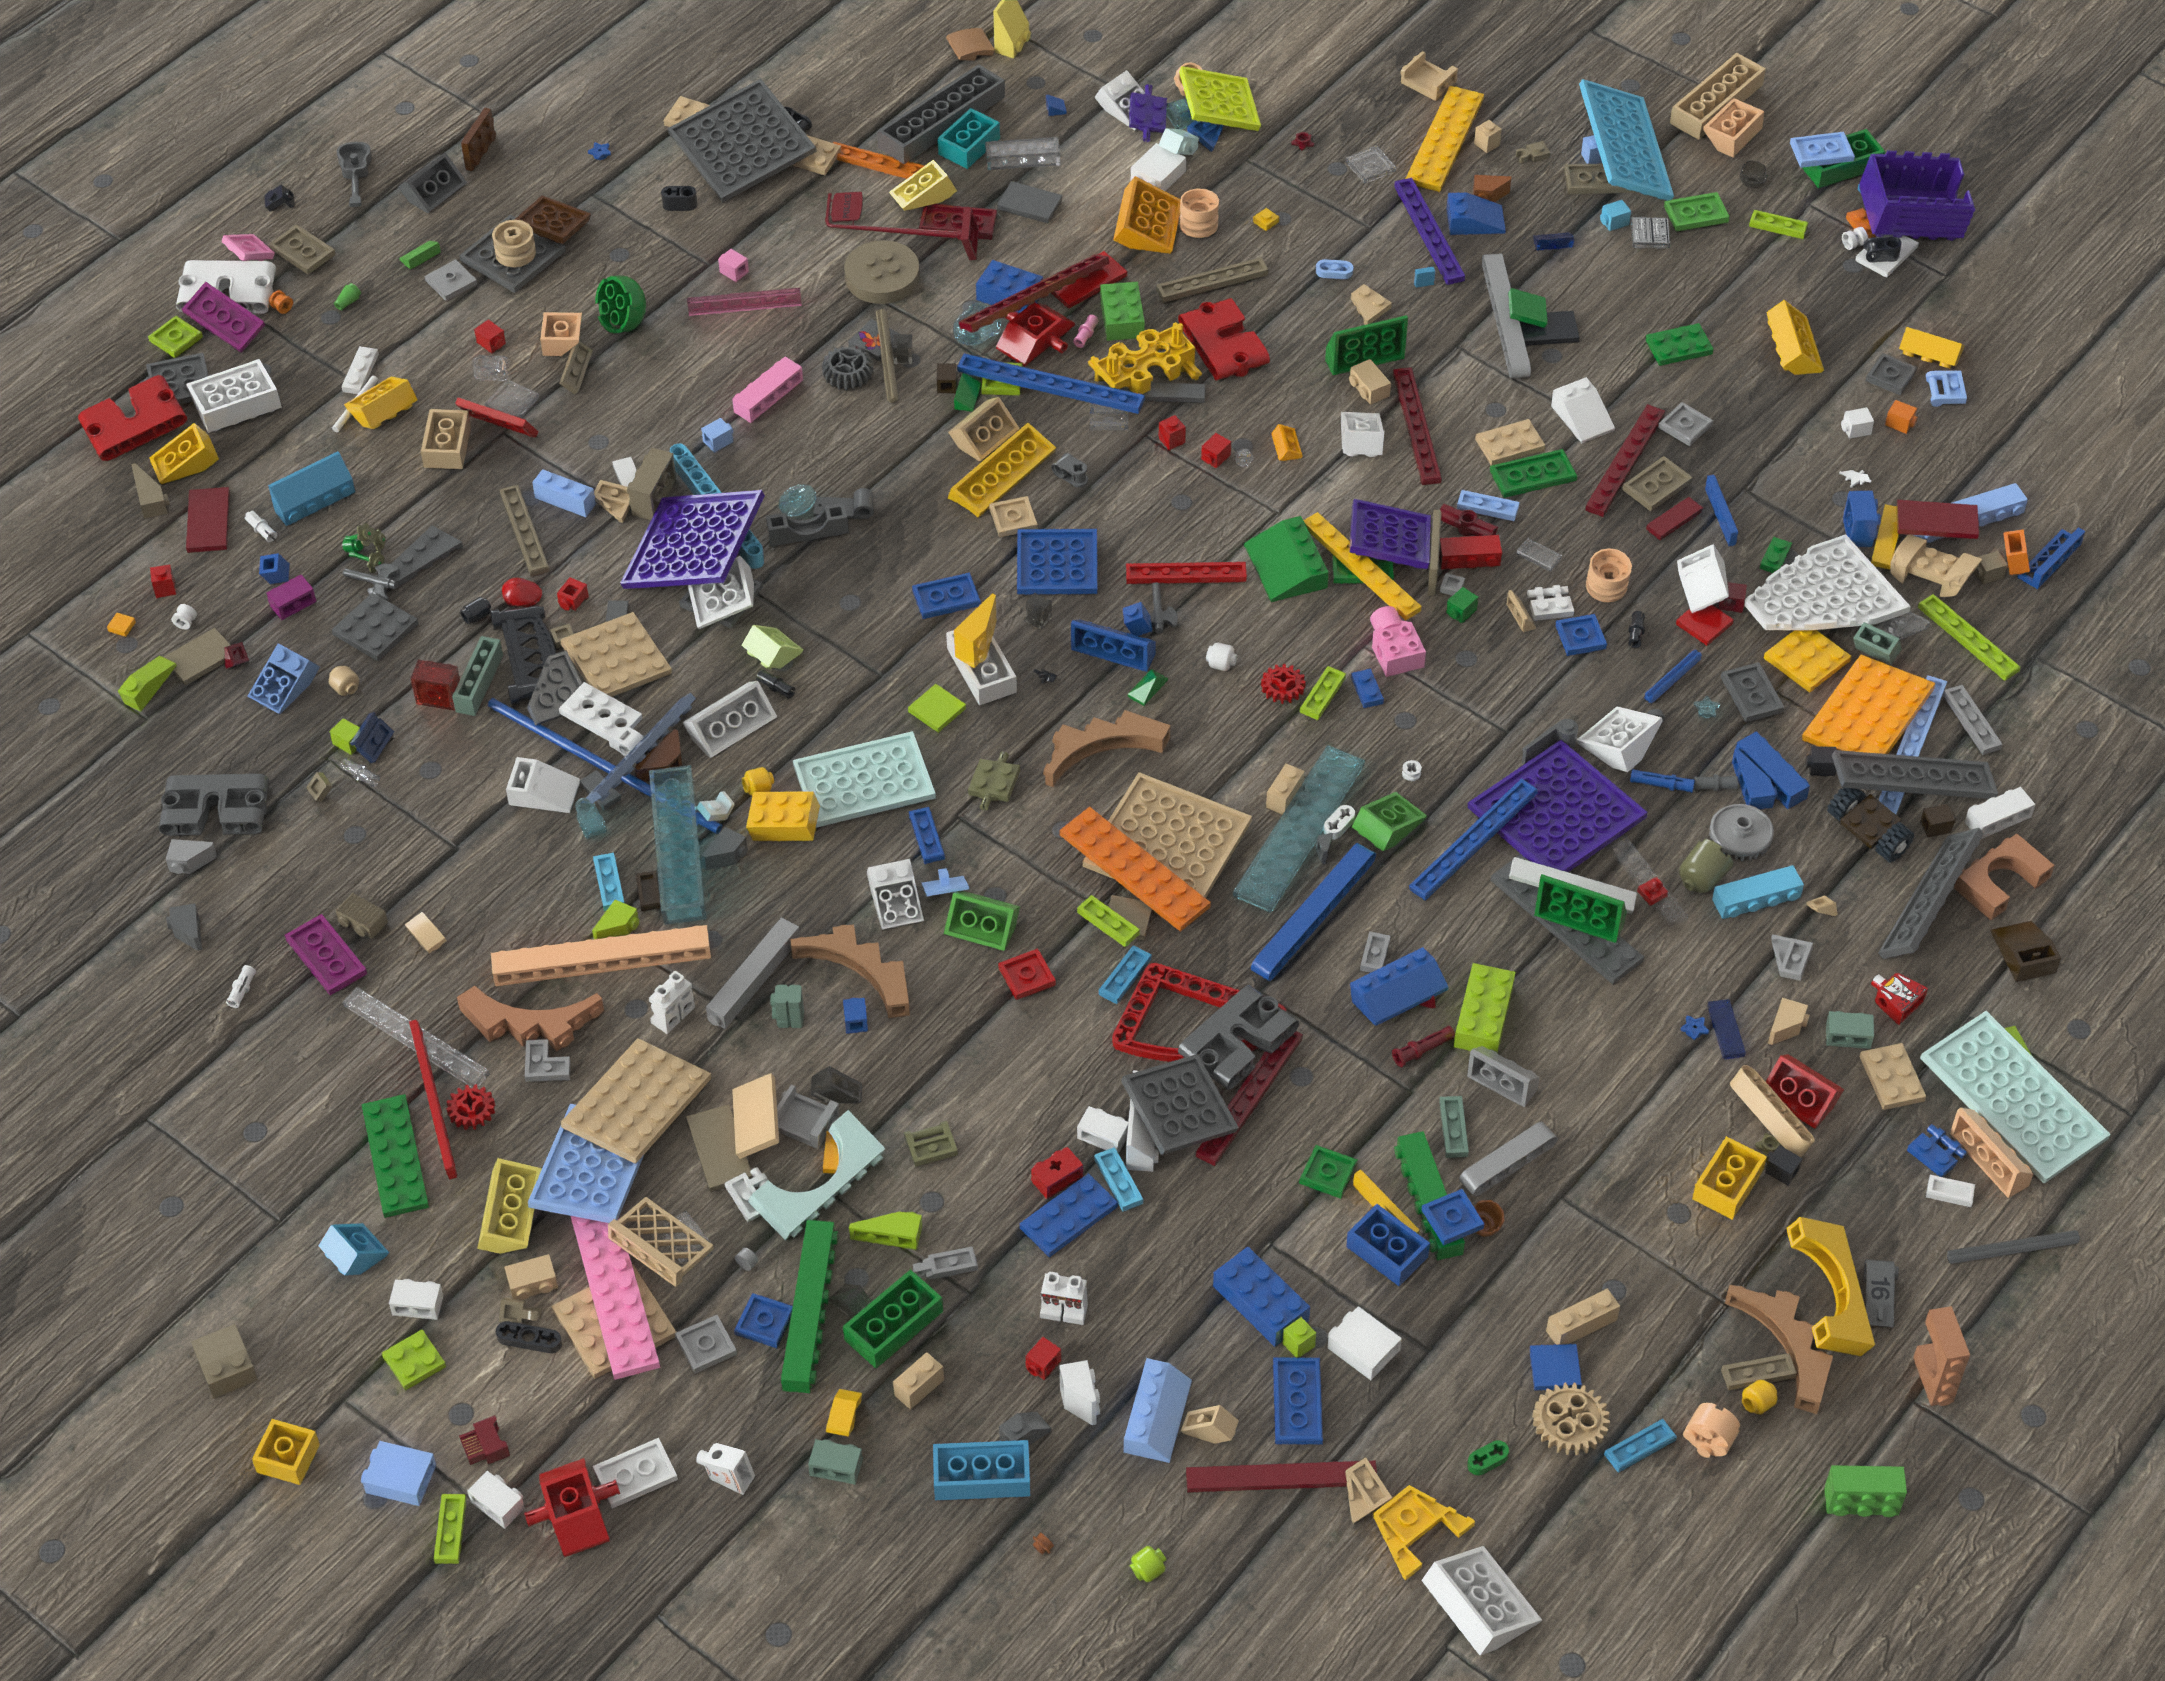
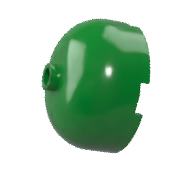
M623 275L610 276L600 282L596 291L595 304L599 306L600 316H598V319L604 329L610 333H625L638 327L646 312V298L641 286L634 279ZM611 323H612L613 325H622V326H621L620 328H616V327L612 326Z

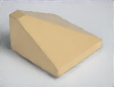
M1825 895L1806 902L1807 906L1818 913L1831 916L1838 915L1836 902Z

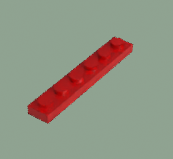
M1246 562L1126 564V584L1246 582L1247 579Z

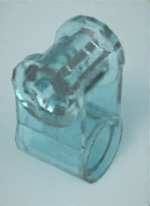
M587 798L579 799L575 805L577 811L576 818L585 838L589 839L607 832L605 821L602 815L599 814L595 804H591Z

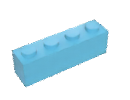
M1792 865L1716 886L1712 900L1722 919L1733 918L1740 914L1755 912L1768 906L1773 907L1786 901H1795L1801 898L1804 884Z

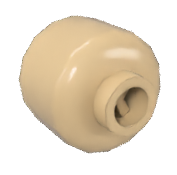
M337 666L329 674V684L339 695L346 696L357 691L359 677L350 667Z

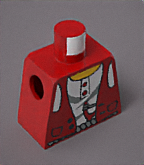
M1895 973L1889 980L1878 974L1871 983L1873 987L1878 989L1875 1003L1898 1025L1925 1001L1928 988L1900 973Z

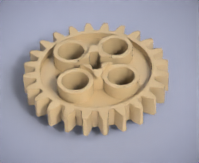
M1564 1383L1563 1389H1560L1558 1385H1554V1392L1547 1388L1546 1394H1541L1539 1402L1535 1403L1534 1409L1536 1410H1533L1532 1417L1534 1418L1533 1426H1536V1434H1542L1541 1442L1549 1441L1548 1448L1556 1445L1557 1453L1562 1448L1565 1449L1566 1455H1569L1570 1450H1574L1575 1454L1578 1455L1580 1449L1588 1453L1589 1446L1596 1449L1597 1442L1602 1444L1604 1436H1607V1428H1609L1610 1420H1608L1610 1413L1605 1411L1607 1404H1600L1601 1396L1593 1397L1594 1390L1588 1393L1585 1392V1385L1581 1389H1577L1576 1383L1572 1385V1388H1568L1567 1383ZM1572 1404H1579L1581 1407H1575ZM1551 1411H1557L1560 1414L1556 1415L1551 1413ZM1583 1423H1588L1591 1426H1584ZM1561 1431H1568L1570 1434H1564Z

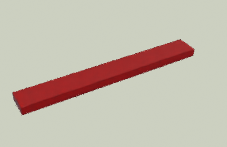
M417 1020L409 1021L445 1171L449 1180L457 1178L458 1175L423 1032Z

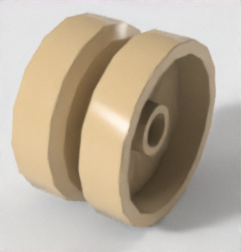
M508 220L494 228L492 233L496 259L500 264L507 267H521L534 259L536 255L533 229L528 223L521 220Z

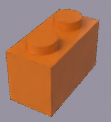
M2024 529L2004 532L2009 574L2030 572Z

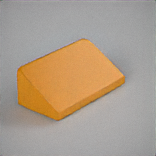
M1278 424L1272 432V438L1279 460L1301 459L1303 455L1295 428Z

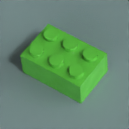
M1138 282L1100 285V302L1106 340L1136 339L1137 335L1144 331L1145 325Z
M1831 1465L1824 1487L1827 1514H1835L1836 1516L1858 1514L1862 1517L1870 1515L1893 1517L1899 1515L1907 1494L1904 1467Z

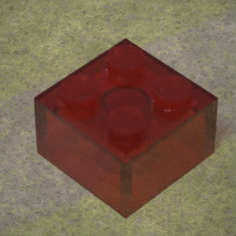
M418 660L410 678L416 704L455 711L452 696L460 681L458 666Z

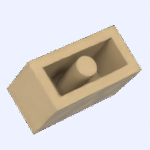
M1371 359L1351 367L1349 381L1360 392L1361 397L1366 399L1370 405L1390 397L1391 382Z
M1285 764L1267 791L1266 808L1286 815L1304 787L1305 771Z
M549 1254L504 1267L513 1299L525 1300L530 1296L541 1293L545 1294L558 1289Z
M926 1352L893 1381L894 1396L911 1410L944 1381L943 1366Z

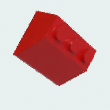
M1789 1054L1779 1057L1765 1081L1797 1118L1814 1129L1831 1112L1844 1091L1843 1088Z

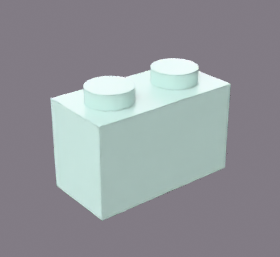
M1165 128L1159 146L1176 154L1193 155L1198 148L1199 138L1182 129Z

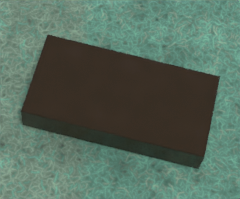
M657 870L636 873L641 911L661 909L662 902Z

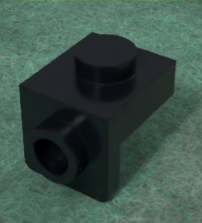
M282 184L264 195L265 208L269 211L283 203L290 208L294 207L295 197L290 189H286Z

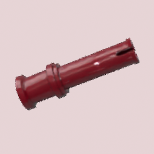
M1447 1026L1417 1042L1410 1041L1407 1043V1046L1392 1050L1393 1060L1397 1066L1402 1068L1407 1062L1413 1059H1420L1423 1053L1454 1039L1455 1032L1451 1026Z

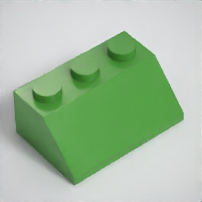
M956 891L952 896L944 934L1005 951L1015 930L1020 906L966 891Z

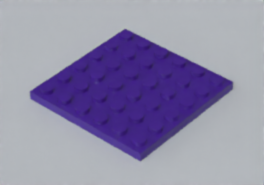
M754 490L662 497L620 582L623 589L724 583L765 497L763 491Z
M1562 740L1468 802V809L1481 818L1521 778L1537 788L1538 794L1507 822L1497 834L1528 861L1565 872L1571 871L1647 818L1648 813Z

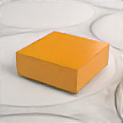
M116 613L108 624L107 629L108 632L126 637L136 621L133 617Z

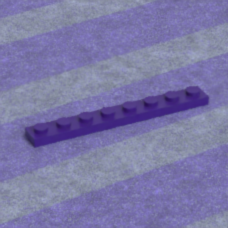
M1407 178L1395 181L1394 187L1446 284L1450 285L1465 281L1464 272L1414 180Z

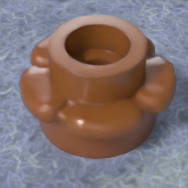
M1041 1532L1037 1537L1033 1536L1035 1541L1033 1543L1034 1548L1042 1555L1045 1552L1050 1554L1054 1544Z

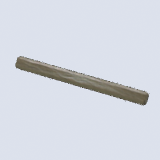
M885 309L876 311L885 388L887 400L889 403H894L898 401L888 316Z

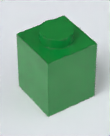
M1462 587L1448 599L1446 614L1463 623L1477 611L1479 597Z

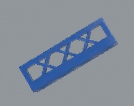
M2078 527L2070 534L2062 529L2029 562L2030 572H2035L2033 578L2026 575L2027 572L2018 574L2017 578L2039 589L2082 544L2085 531ZM2062 537L2067 539L2063 544H2060ZM2049 550H2056L2052 555H2049ZM2038 561H2045L2041 566H2038Z

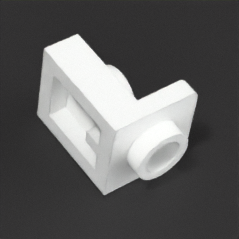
M722 791L714 801H700L697 809L707 821L727 820L734 807V802Z

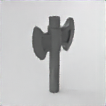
M386 563L376 566L375 569L378 571V575L362 573L347 568L344 569V576L372 583L374 586L367 589L369 595L373 592L386 601L389 600L386 588L396 589L398 587V582L390 579V577L398 572L399 568L392 564Z
M1156 582L1152 584L1154 610L1153 613L1149 614L1151 616V624L1155 627V632L1162 633L1164 623H1168L1173 627L1177 625L1178 616L1171 606H1168L1167 610L1163 612L1160 584Z

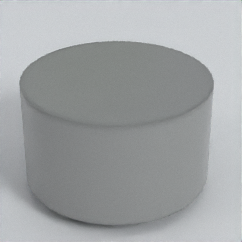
M743 1248L735 1256L737 1264L746 1271H750L758 1263L757 1256L748 1248Z

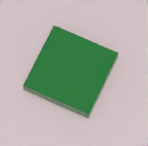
M1510 288L1508 292L1510 318L1545 328L1547 325L1546 298Z
M1315 1145L1299 1179V1184L1341 1199L1355 1170L1358 1159Z

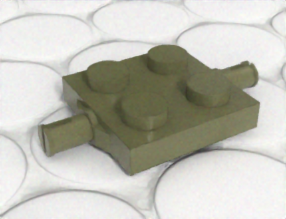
M1002 751L998 761L979 760L968 788V794L983 799L980 805L982 810L984 808L985 811L988 810L991 801L1009 802L1021 770L1020 765L1006 763L1009 757L1007 752L1004 753Z

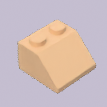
M544 312L540 338L543 356H562L579 343L582 313Z

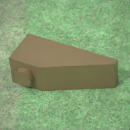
M131 464L144 519L168 514L166 506L170 505L167 493L163 494L161 486L137 464Z

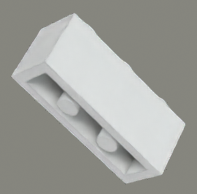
M2021 787L2008 790L2003 795L1996 798L1992 797L1982 804L1970 807L1967 811L1965 823L1970 829L1980 828L1984 833L1981 838L1983 839L2031 818L2035 803Z

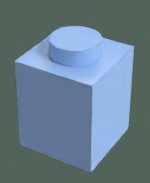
M1594 135L1583 138L1581 155L1587 164L1602 163Z
M721 418L701 428L703 442L714 453L733 443V428Z

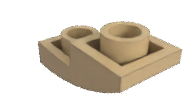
M422 912L405 924L408 931L429 954L440 948L447 941Z

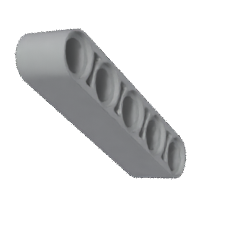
M1538 1122L1467 1168L1460 1175L1459 1181L1473 1196H1479L1551 1149L1556 1144L1558 1137L1544 1122Z

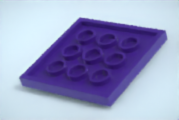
M1354 499L1351 516L1350 553L1373 557L1378 560L1391 561L1396 564H1405L1415 568L1428 569L1430 561L1431 515Z

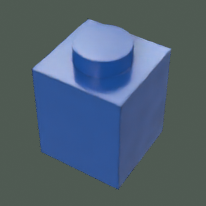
M279 553L260 556L259 575L269 584L289 581L290 563Z
M1142 602L1123 608L1124 624L1132 635L1139 636L1152 631L1151 616Z
M865 998L843 1000L846 1034L867 1032Z

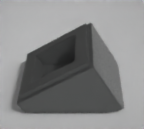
M1333 833L1322 834L1317 837L1316 850L1322 864L1327 862Z

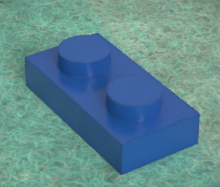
M1371 669L1351 673V680L1363 708L1383 704L1384 698Z

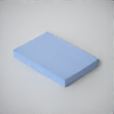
M1844 132L1796 137L1790 140L1800 168L1854 161L1855 156Z

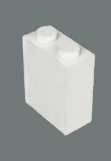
M1156 143L1131 167V180L1136 176L1166 191L1186 172V157L1171 152Z
M1358 1306L1353 1312L1349 1311L1338 1327L1335 1326L1328 1334V1349L1372 1380L1400 1351L1402 1338Z

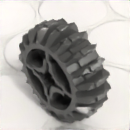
M850 345L845 348L841 346L840 349L834 347L833 352L829 351L828 355L824 356L822 364L825 380L832 387L837 386L838 390L841 388H845L846 391L848 388L854 390L857 386L861 388L862 384H867L868 380L871 379L874 371L873 360L869 352H865L864 348L858 349L857 346L851 348Z

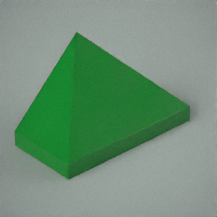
M1151 669L1128 693V697L1145 706L1164 686L1168 678Z

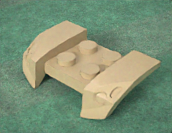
M1908 534L1897 547L1891 560V574L1902 584L1905 582L1907 574L1910 573L1942 584L1940 597L1956 596L1982 562L1981 558L1963 553L1958 558L1952 554H1946L1934 548L1926 547L1927 540Z

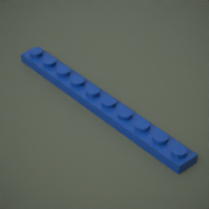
M965 353L957 366V371L960 373L1139 414L1145 401V395Z

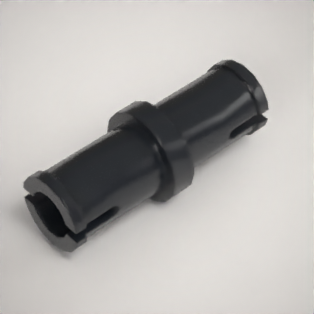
M1642 611L1632 613V623L1629 625L1628 630L1630 633L1628 644L1629 646L1632 645V648H1639L1641 646L1642 635L1645 632L1643 625L1645 614Z
M764 669L758 672L756 680L768 686L771 691L778 692L788 699L794 696L795 692L793 691H796L795 687L785 683L781 677L773 676Z

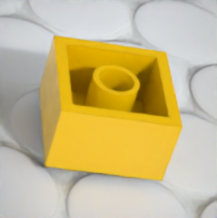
M271 1419L252 1458L256 1472L301 1485L320 1446L316 1431Z

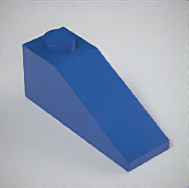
M1739 749L1734 750L1732 765L1746 805L1756 807L1759 810L1773 808L1774 801L1777 799V789L1775 786L1773 787L1770 778Z

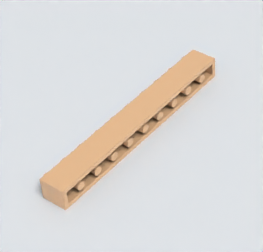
M707 925L491 953L495 986L711 959Z

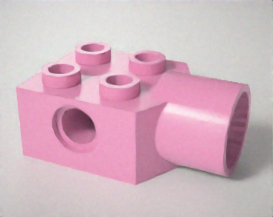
M1392 606L1377 609L1370 618V622L1375 630L1373 631L1372 648L1385 676L1388 677L1424 668L1426 651L1412 622L1402 621L1397 610Z

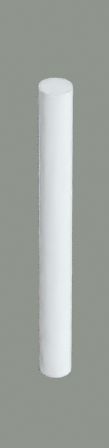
M371 376L357 396L374 387L378 382V378ZM346 409L332 429L335 432H339L352 414Z

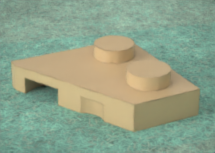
M600 480L594 491L595 501L619 522L623 523L631 508L629 507L630 498L627 493V487Z
M1367 1458L1362 1459L1345 1471L1351 1521L1353 1524L1392 1499V1496Z

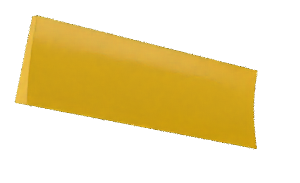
M1027 423L951 488L947 499L960 504L979 518L989 509V504L996 503L1053 454L1056 447L1033 426Z

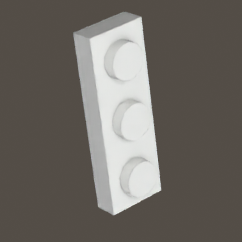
M359 346L342 384L343 392L358 394L361 391L379 355L378 349Z

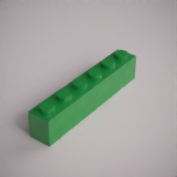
M1424 1131L1399 1136L1397 1146H1394L1395 1156L1397 1160H1401L1403 1177L1408 1179V1191L1410 1196H1414L1416 1201L1414 1202L1416 1214L1421 1215L1423 1233L1428 1234L1430 1252H1434L1437 1261L1463 1255L1464 1239L1460 1238L1443 1246L1422 1212V1205L1447 1195Z

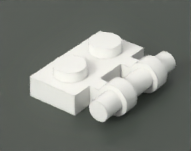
M1553 585L1552 588L1544 589L1542 587H1535V590L1527 591L1528 598L1536 597V600H1530V609L1534 621L1574 616L1570 596L1562 597L1563 594H1568V586L1560 587V585ZM1544 596H1554V598L1544 599Z
M758 1167L750 1171L754 1177L750 1180L746 1173H743L725 1182L726 1189L747 1222L761 1216L748 1202L751 1195L756 1191L754 1187H761L768 1180Z

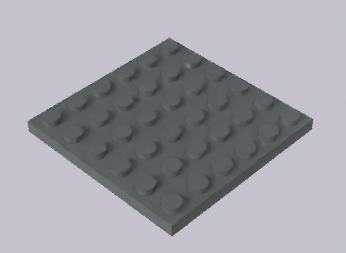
M762 79L749 84L668 128L671 137L722 202L731 199L817 152L816 146Z

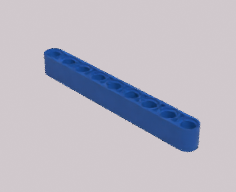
M1356 843L1257 955L1251 965V971L1271 981L1372 866L1376 853Z

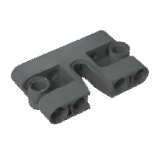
M263 774L170 776L166 781L165 793L161 797L162 812L159 831L168 836L201 835L208 820L210 808L218 805L223 835L257 834L262 831L264 815L267 812L266 799L269 778Z
M1246 985L1180 1044L1178 1053L1184 1058L1198 1054L1210 1077L1227 1090H1231L1255 1069L1253 1064L1255 1055L1237 1037H1242L1250 1044L1272 1054L1296 1032L1300 1022L1285 1010H1281L1275 998L1265 997L1252 986Z

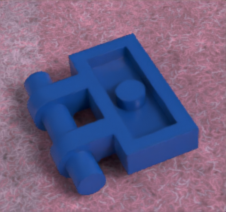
M1931 1124L1927 1132L1933 1136L1929 1138L1922 1133L1908 1145L1907 1151L1939 1177H1944L1957 1164L1958 1160L1953 1156L1956 1154L1963 1159L1967 1151L1961 1147L1962 1144L1957 1140L1953 1141L1949 1138L1943 1129H1938ZM1938 1143H1943L1948 1149L1945 1151Z

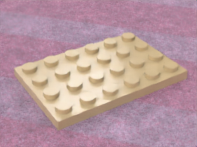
M637 1038L561 1121V1128L636 1164L711 1080V1073Z

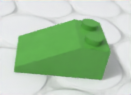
M1394 792L1361 807L1352 827L1361 836L1370 840L1376 848L1385 851L1397 845L1427 818V815L1400 794Z

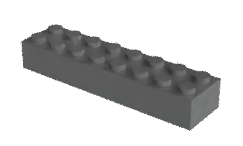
M978 64L879 129L878 148L899 162L907 163L936 144L938 137L970 108L982 113L1005 98V80Z

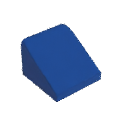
M1046 95V107L1049 116L1067 114L1063 99Z

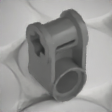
M1065 453L1051 465L1052 471L1057 477L1062 478L1074 487L1081 488L1087 485V465L1074 458L1071 454Z

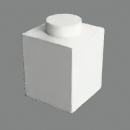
M1867 407L1845 411L1844 419L1841 422L1844 432L1846 431L1849 439L1871 435L1874 420Z

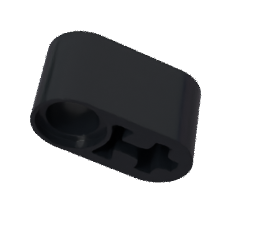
M666 186L661 190L662 205L667 211H691L698 205L696 189L692 186Z

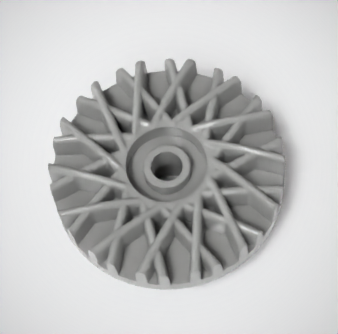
M1733 804L1716 812L1711 820L1709 836L1711 841L1713 840L1722 847L1724 855L1727 853L1729 855L1732 854L1735 855V860L1740 858L1741 861H1744L1746 856H1749V860H1752V857L1757 859L1759 853L1762 856L1764 853H1767L1768 847L1772 843L1774 828L1769 817L1758 808L1746 804Z

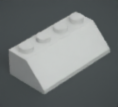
M753 681L746 683L682 723L692 741L711 758L772 721L777 715L759 682Z
M1130 1099L1126 1168L1127 1170L1153 1172L1154 1163H1158L1159 1150L1155 1149V1142Z

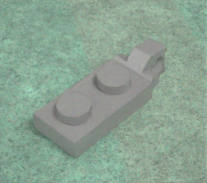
M973 1247L928 1255V1258L923 1259V1262L913 1264V1272L920 1278L927 1277V1279H936L978 1270Z

